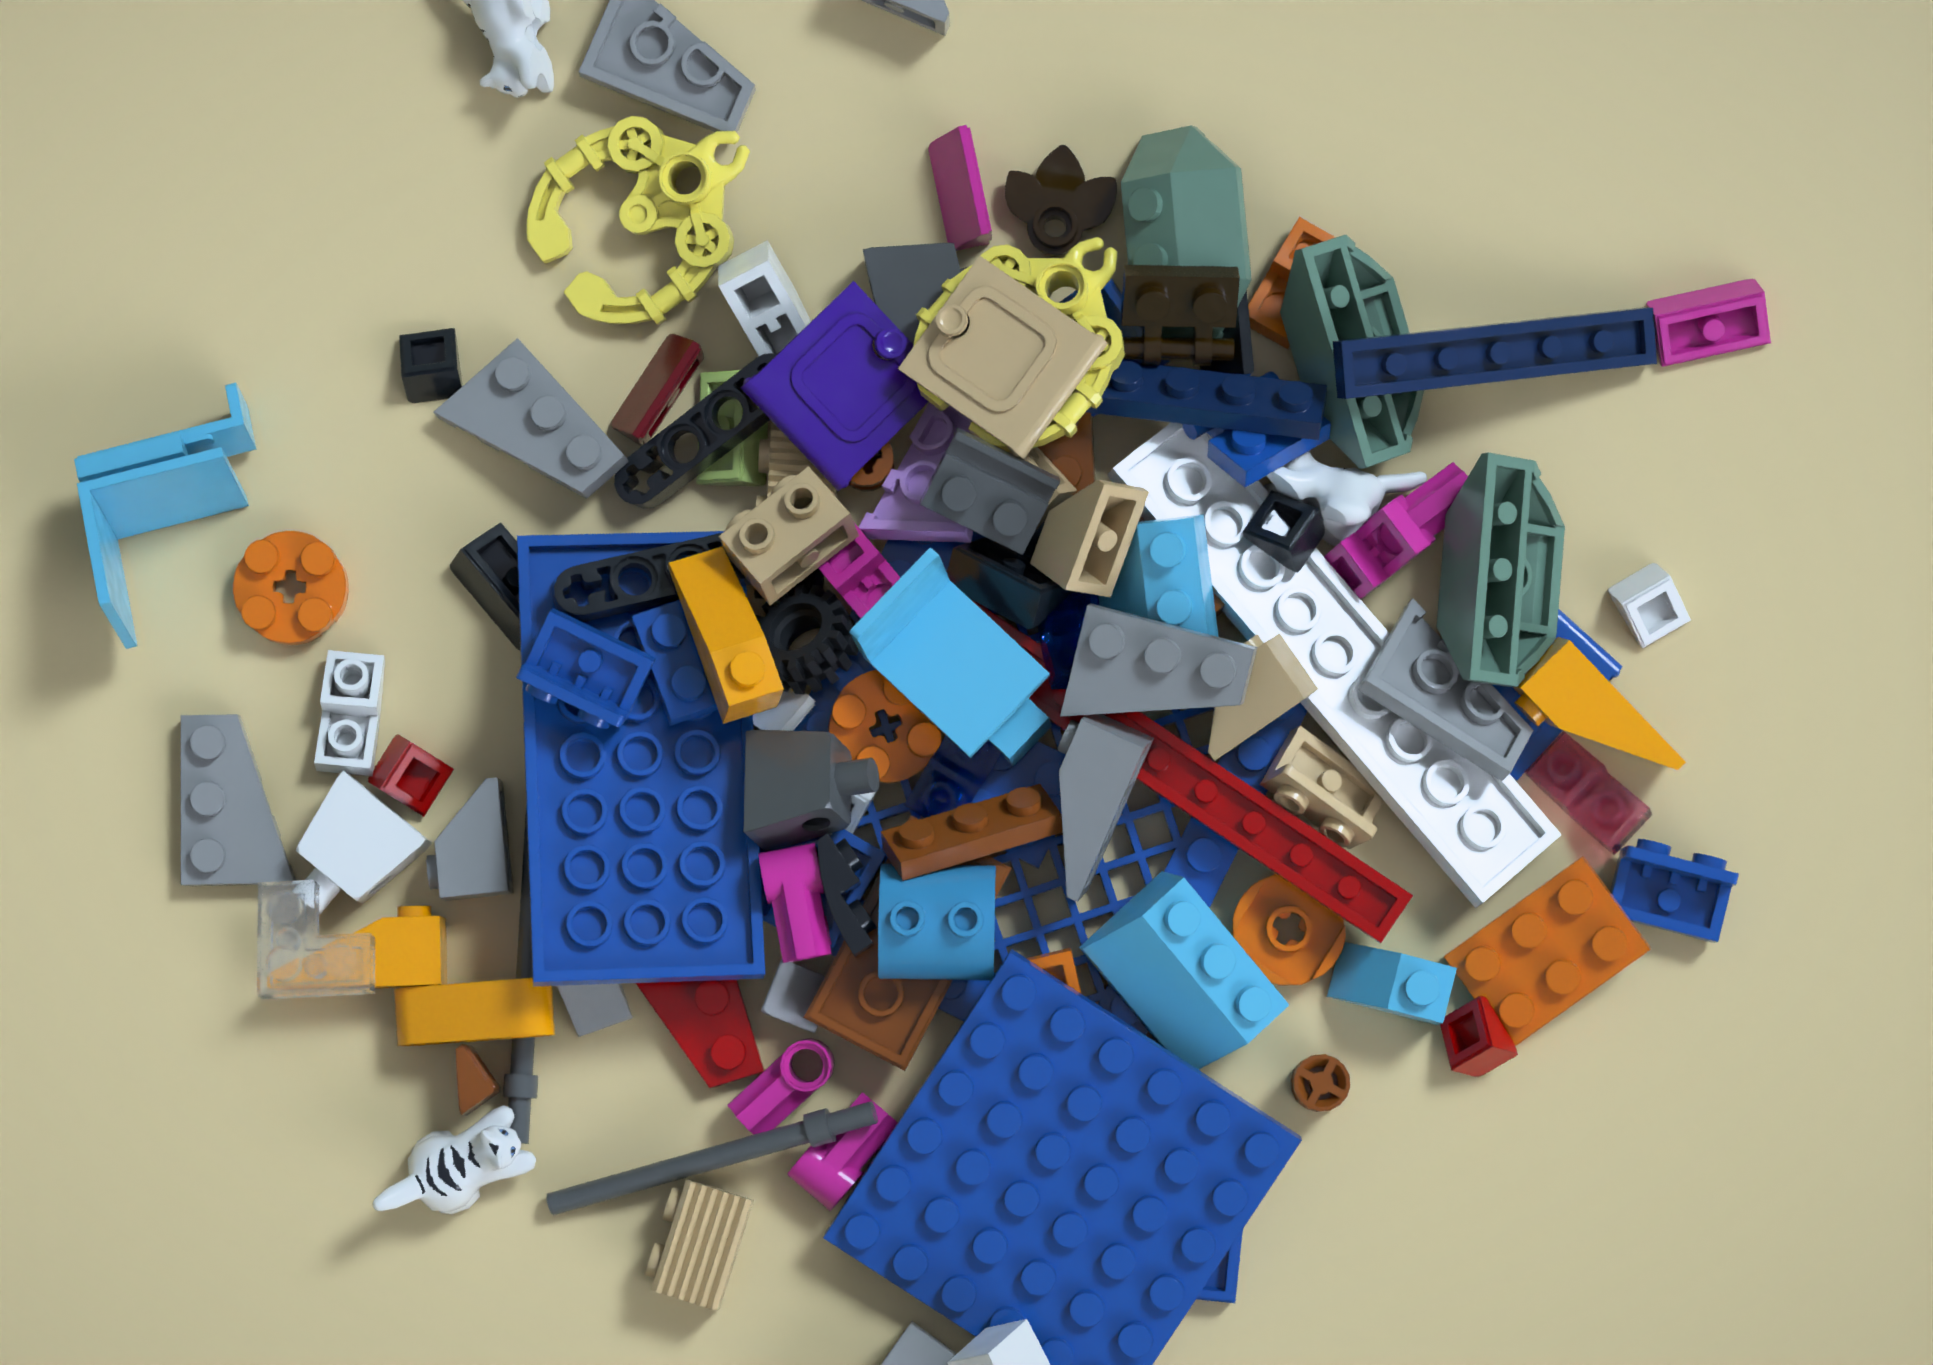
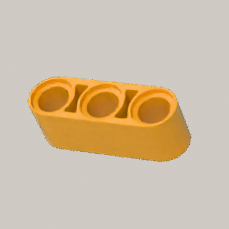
M532 978L394 989L397 1046L435 1045L555 1035L552 986L533 987Z

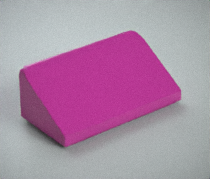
M967 125L958 126L932 141L928 148L947 242L954 243L956 251L988 245L992 240V229L970 127L967 128Z
M1755 279L1741 280L1647 302V307L1653 308L1656 350L1662 367L1771 343L1765 291Z

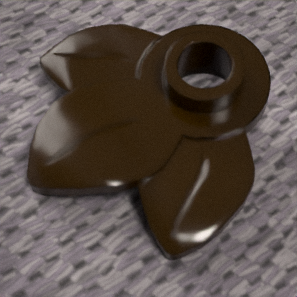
M1060 145L1045 157L1035 176L1021 171H1009L1005 185V199L1011 213L1027 224L1028 236L1034 247L1048 255L1066 254L1079 243L1083 231L1103 224L1112 212L1117 195V182L1114 177H1098L1085 181V175L1079 161L1066 145ZM1057 219L1063 222L1066 227L1064 234L1059 237L1049 236L1044 230V226L1048 221Z

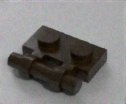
M1124 265L1121 306L1122 326H1143L1142 337H1123L1125 352L1123 359H1142V365H1160L1161 360H1192L1193 366H1211L1212 361H1233L1234 338H1212L1213 327L1236 328L1240 281L1238 267ZM1162 326L1193 327V338L1161 337Z

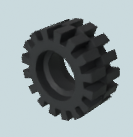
M804 584L794 586L795 595L790 597L788 593L784 594L779 598L780 602L775 606L773 604L769 605L766 602L762 606L766 616L755 615L766 637L784 688L783 691L788 692L791 687L795 694H805L806 685H809L813 692L823 690L821 681L827 678L831 684H834L840 679L835 671L840 667L847 672L852 666V662L847 655L857 656L859 649L849 633L855 625L854 621L833 592L829 589L825 592L821 586L812 584L810 592H808ZM820 628L815 638L807 645L796 650H788L792 642L799 635L808 630Z

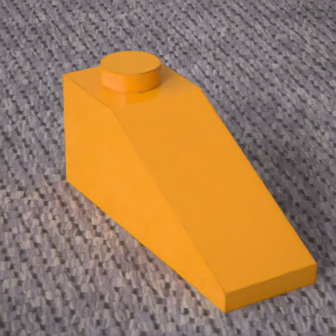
M723 546L669 562L668 568L723 724L776 708L784 688L766 637Z
M1557 637L1539 661L1524 674L1525 678L1519 686L1513 687L1520 695L1514 702L1515 705L1536 726L1545 721L1550 726L1679 770L1686 763L1568 639Z
M431 906L397 907V917H382L269 978V990L289 992L383 989L447 984L446 918L432 916Z

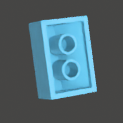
M1204 514L1138 522L1111 597L1099 596L1100 606L1219 637Z
M1161 871L1079 947L1157 1042L1198 1070L1247 1045L1289 1006L1279 991L1182 876Z

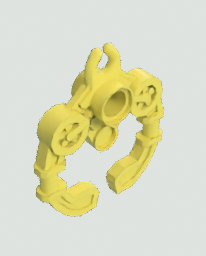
M630 116L618 121L613 127L599 130L586 137L582 134L574 140L577 146L558 160L551 157L544 162L547 169L535 188L528 209L527 240L542 262L546 264L568 255L573 248L571 230L558 210L565 193L568 194L575 189L570 178L589 164L598 172L606 166L604 162L613 160L626 172L638 174L639 177L635 187L622 203L619 211L620 221L627 230L637 235H646L666 228H677L675 245L679 256L683 260L678 268L673 266L667 271L672 280L669 284L652 296L643 288L636 293V296L617 297L605 279L585 271L578 274L564 290L565 295L580 315L607 324H638L654 320L657 325H660L667 320L664 314L685 299L690 303L698 297L696 293L709 280L715 269L728 260L733 251L734 237L730 226L723 221L725 185L735 179L744 169L750 150L746 145H740L736 149L733 162L729 165H721L716 162L714 152L719 144H736L740 138L736 131H716L693 144L665 136L663 131L647 118ZM687 167H698L701 173L699 187L690 194H679L676 189L678 174Z
M1099 237L1079 242L1063 258H1027L1020 249L1010 245L993 246L981 254V257L1091 333L1094 332L1095 334L1102 335L1108 343L1033 448L1046 445L1064 435L1071 438L1078 431L1075 424L1090 407L1097 409L1103 402L1102 395L1109 384L1111 375L1114 370L1119 368L1125 355L1122 332L1113 320L1107 318L1101 290L1110 281L1116 270L1117 251L1112 247L1104 251L1103 266L1100 270L1090 271L1082 265L1083 256L1086 253L1099 251L1104 246V241ZM972 265L952 279L947 278L941 285L943 293L928 310L922 307L916 314L919 325L914 338V345ZM1061 287H1072L1078 291L1072 300L1065 303L1054 302L1050 299L1052 293ZM917 383L921 396L940 411L949 407L948 404ZM971 422L968 428L970 434L1007 452L1010 451L1004 443L974 422Z

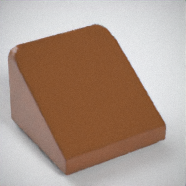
M462 1044L455 1049L460 1114L467 1116L500 1093L499 1089L501 1087L474 1047Z

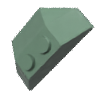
M1190 125L1143 135L1121 181L1128 265L1238 267L1240 276L1238 308L1252 280L1241 168L1195 126ZM1162 326L1161 337L1193 338V327ZM1213 327L1212 338H1222L1224 328Z
M1342 235L1295 250L1280 314L1300 381L1327 385L1324 417L1331 422L1330 439L1359 469L1411 452L1413 443L1411 434L1418 419L1424 390L1349 399L1337 398L1333 341L1410 333L1394 278L1373 258L1355 247L1356 243L1350 237Z
M1489 452L1482 453L1445 516L1436 627L1463 680L1506 687H1518L1525 678L1524 674L1539 661L1556 640L1565 526L1551 494L1539 478L1541 472L1534 460Z

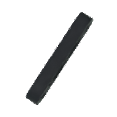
M768 353L755 358L627 457L629 462L614 476V486L617 494L627 503L643 509L654 508L662 504L770 421L766 414L757 407L740 387L746 378L752 377L754 374L756 375L777 354ZM737 399L743 408L741 422L732 429L724 430L718 422L719 409L726 401ZM686 433H693L699 442L698 453L692 461L679 463L674 455L676 441ZM657 455H659L661 461L669 469L673 471V474L671 476L669 473L658 470L663 466V464L656 459ZM640 470L648 474L654 473L647 480L650 488L647 493L633 490L639 483L636 474Z
M722 533L570 567L557 577L554 585L553 602L555 608L581 622H587L680 600L668 568V563L676 561L685 555H695L722 547L723 545L719 538V535ZM730 562L741 586L750 585L751 583ZM629 568L642 569L648 574L651 586L641 595L627 594L618 583L619 575ZM600 575H609V592L614 601H605V590L588 595L586 606H578L575 598L565 599L564 595L570 593L571 583L580 582L584 590H591L601 587L602 578Z

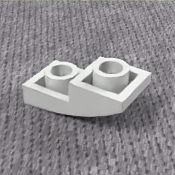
M328 650L320 698L322 715L314 760L316 771L341 773L344 771L352 775L373 776L385 668L384 655Z

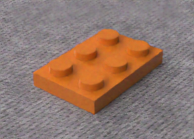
M1582 856L1448 952L1444 958L1450 966L1457 968V976L1474 999L1478 996L1487 998L1516 1046L1650 951L1651 947L1586 858Z

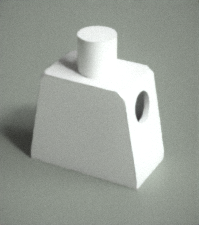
M342 771L296 848V851L315 868L294 893L319 914L325 910L341 889L356 901L364 903L424 853L432 842L351 775Z

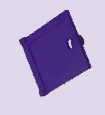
M854 281L832 300L756 375L754 374L752 377L746 378L740 387L837 491L846 488L852 477L929 402L921 396L917 383L898 369L914 345ZM873 341H874L875 350L877 351V353H878L881 357H883V358H885V359H891V360H883V359L879 358V357L875 354V352L873 351V346H872Z

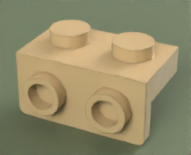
M1302 726L1291 730L1260 785L1274 794V800L1278 805L1291 813L1303 815L1319 827L1321 834L1341 847L1351 849L1371 840L1377 831V827L1372 824V821L1384 800L1349 760Z

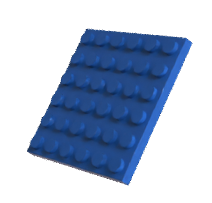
M1011 949L826 1230L823 1238L975 1337L987 1327L1027 1319L1050 1365H1153L1301 1143L1302 1138L1285 1125Z

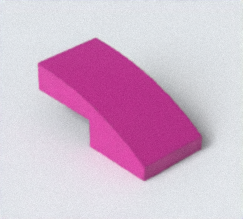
M1395 499L1378 511L1356 532L1337 544L1324 558L1362 600L1414 559L1431 543L1400 502Z
M855 524L859 536L818 569L856 614L862 618L901 577Z

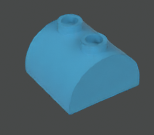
M881 864L878 920L879 979L990 981L994 977L996 866L954 865L902 881L892 864Z

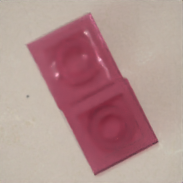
M1564 731L1525 771L1526 775L1549 798L1613 855L1653 815L1650 807L1611 776L1603 763Z

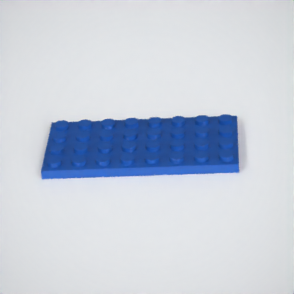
M724 531L517 536L521 666L526 662L549 611L552 608L556 609L553 602L554 585L557 577L564 570L580 564L723 533ZM685 555L683 557H680L679 559L686 558L692 555ZM639 568L626 569L618 578L621 589L630 595H641L651 586L648 574ZM600 575L602 578L601 587L591 590H584L580 582L571 583L570 593L564 595L565 599L575 598L578 606H586L588 595L605 590V601H614L609 592V575ZM745 585V586H742V588H743L744 593H745V595H746V597H747V588H746V585ZM662 605L583 623L641 650L631 625V616ZM649 673L634 707L623 725L616 727L610 724L608 729H602L582 720L577 715L579 708L560 699L557 704H551L532 696L525 690L527 683L522 681L533 987L764 979V933L761 872L758 856L760 852L759 846L743 832L746 731L753 730V715L723 724L719 711L715 710L670 726Z

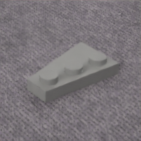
M609 0L579 70L580 77L713 132H738L756 91L754 83L705 41L702 42L681 24L675 15L655 0Z
M518 338L433 412L438 419L466 431L495 450H501L527 464L532 470L586 499L629 462L619 448Z
M1412 598L1404 607L1358 690L1503 782L1512 772L1533 729L1492 684L1463 680L1444 640L1422 618L1426 611Z
M1089 604L1086 608L1060 717L1241 705L1245 700L1258 647L1103 606Z
M237 714L181 715V885L297 884L292 866L288 862L280 838L281 834L275 816L271 812L261 782L262 778L241 716Z

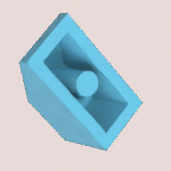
M1345 942L1342 952L1335 962L1326 997L1433 1025H1440L1444 1022L1457 968L1398 952Z

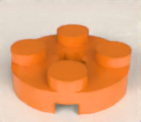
M299 531L276 532L251 543L245 550L244 557L238 563L233 581L235 604L244 622L266 639L284 645L305 644L322 636L321 633L328 630L343 614L349 593L346 570L334 551L315 536ZM288 573H296L297 581L306 583L305 593L296 594L294 603H285L284 595L276 592L277 582L284 581Z
M877 670L861 674L850 681L841 690L832 706L828 732L834 734L849 749L852 760L873 758L878 767L879 782L895 783L914 776L928 765L941 744V730ZM884 710L888 717L897 715L900 719L901 725L895 729L897 739L893 742L887 743L883 735L873 737L870 733L869 727L876 723L875 712Z
M1277 874L1254 883L1240 898L1233 913L1232 936L1274 985H1303L1324 975L1335 964L1344 947L1346 939L1344 919ZM1292 913L1301 919L1298 923V928L1304 933V936L1300 942L1290 939L1286 945H1283L1276 940L1279 931L1273 927V922L1276 917L1286 920Z

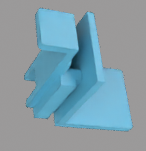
M236 382L225 385L231 414L230 418L77 456L74 459L77 477L80 482L77 483L98 602L126 649L138 645L118 539L249 506L247 496L227 458L256 450L249 409Z
M929 548L849 632L863 658L969 758L989 740L1002 752L1004 758L1014 766L1052 726L1049 717L1029 699L1050 676V673L950 581L940 555L932 548Z

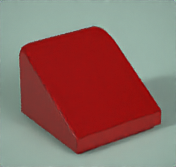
M397 734L376 764L373 776H369L368 782L424 817L454 769Z
M1478 996L1445 1016L1443 1024H1440L1451 1071L1480 1077L1518 1055L1513 1040L1484 996Z

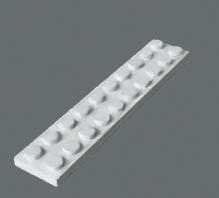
M1169 423L1113 467L1107 476L1112 482L1142 487L1149 491L1141 514L1145 521L1204 514L1213 592L1225 604L1222 610L1247 641L1257 634L1263 642L1268 641L1279 633L1282 635L1318 687L1316 692L1300 703L1475 908L1478 907L1560 837V832L1510 774L1503 782L1358 690L1389 636V632L1317 548H1315L1302 569L1297 573L1286 568L1243 536V530L1264 502L1269 492L1259 480L1244 488L1207 457L1208 440L1212 439L1208 433L1193 440L1185 434L1182 424Z

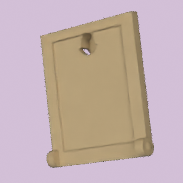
M979 256L898 369L1008 446L1013 456L1024 460L1108 343L1102 335L1095 334L1094 332L1091 333L989 261ZM969 317L970 324L967 332L963 336L953 338L954 336L961 334L966 329Z

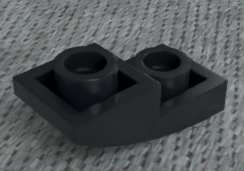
M827 833L818 839L821 879L833 918L842 937L856 957L874 945L868 933L877 928L858 899L848 905L843 898L844 895L861 885L855 872L864 866L845 838L835 844Z

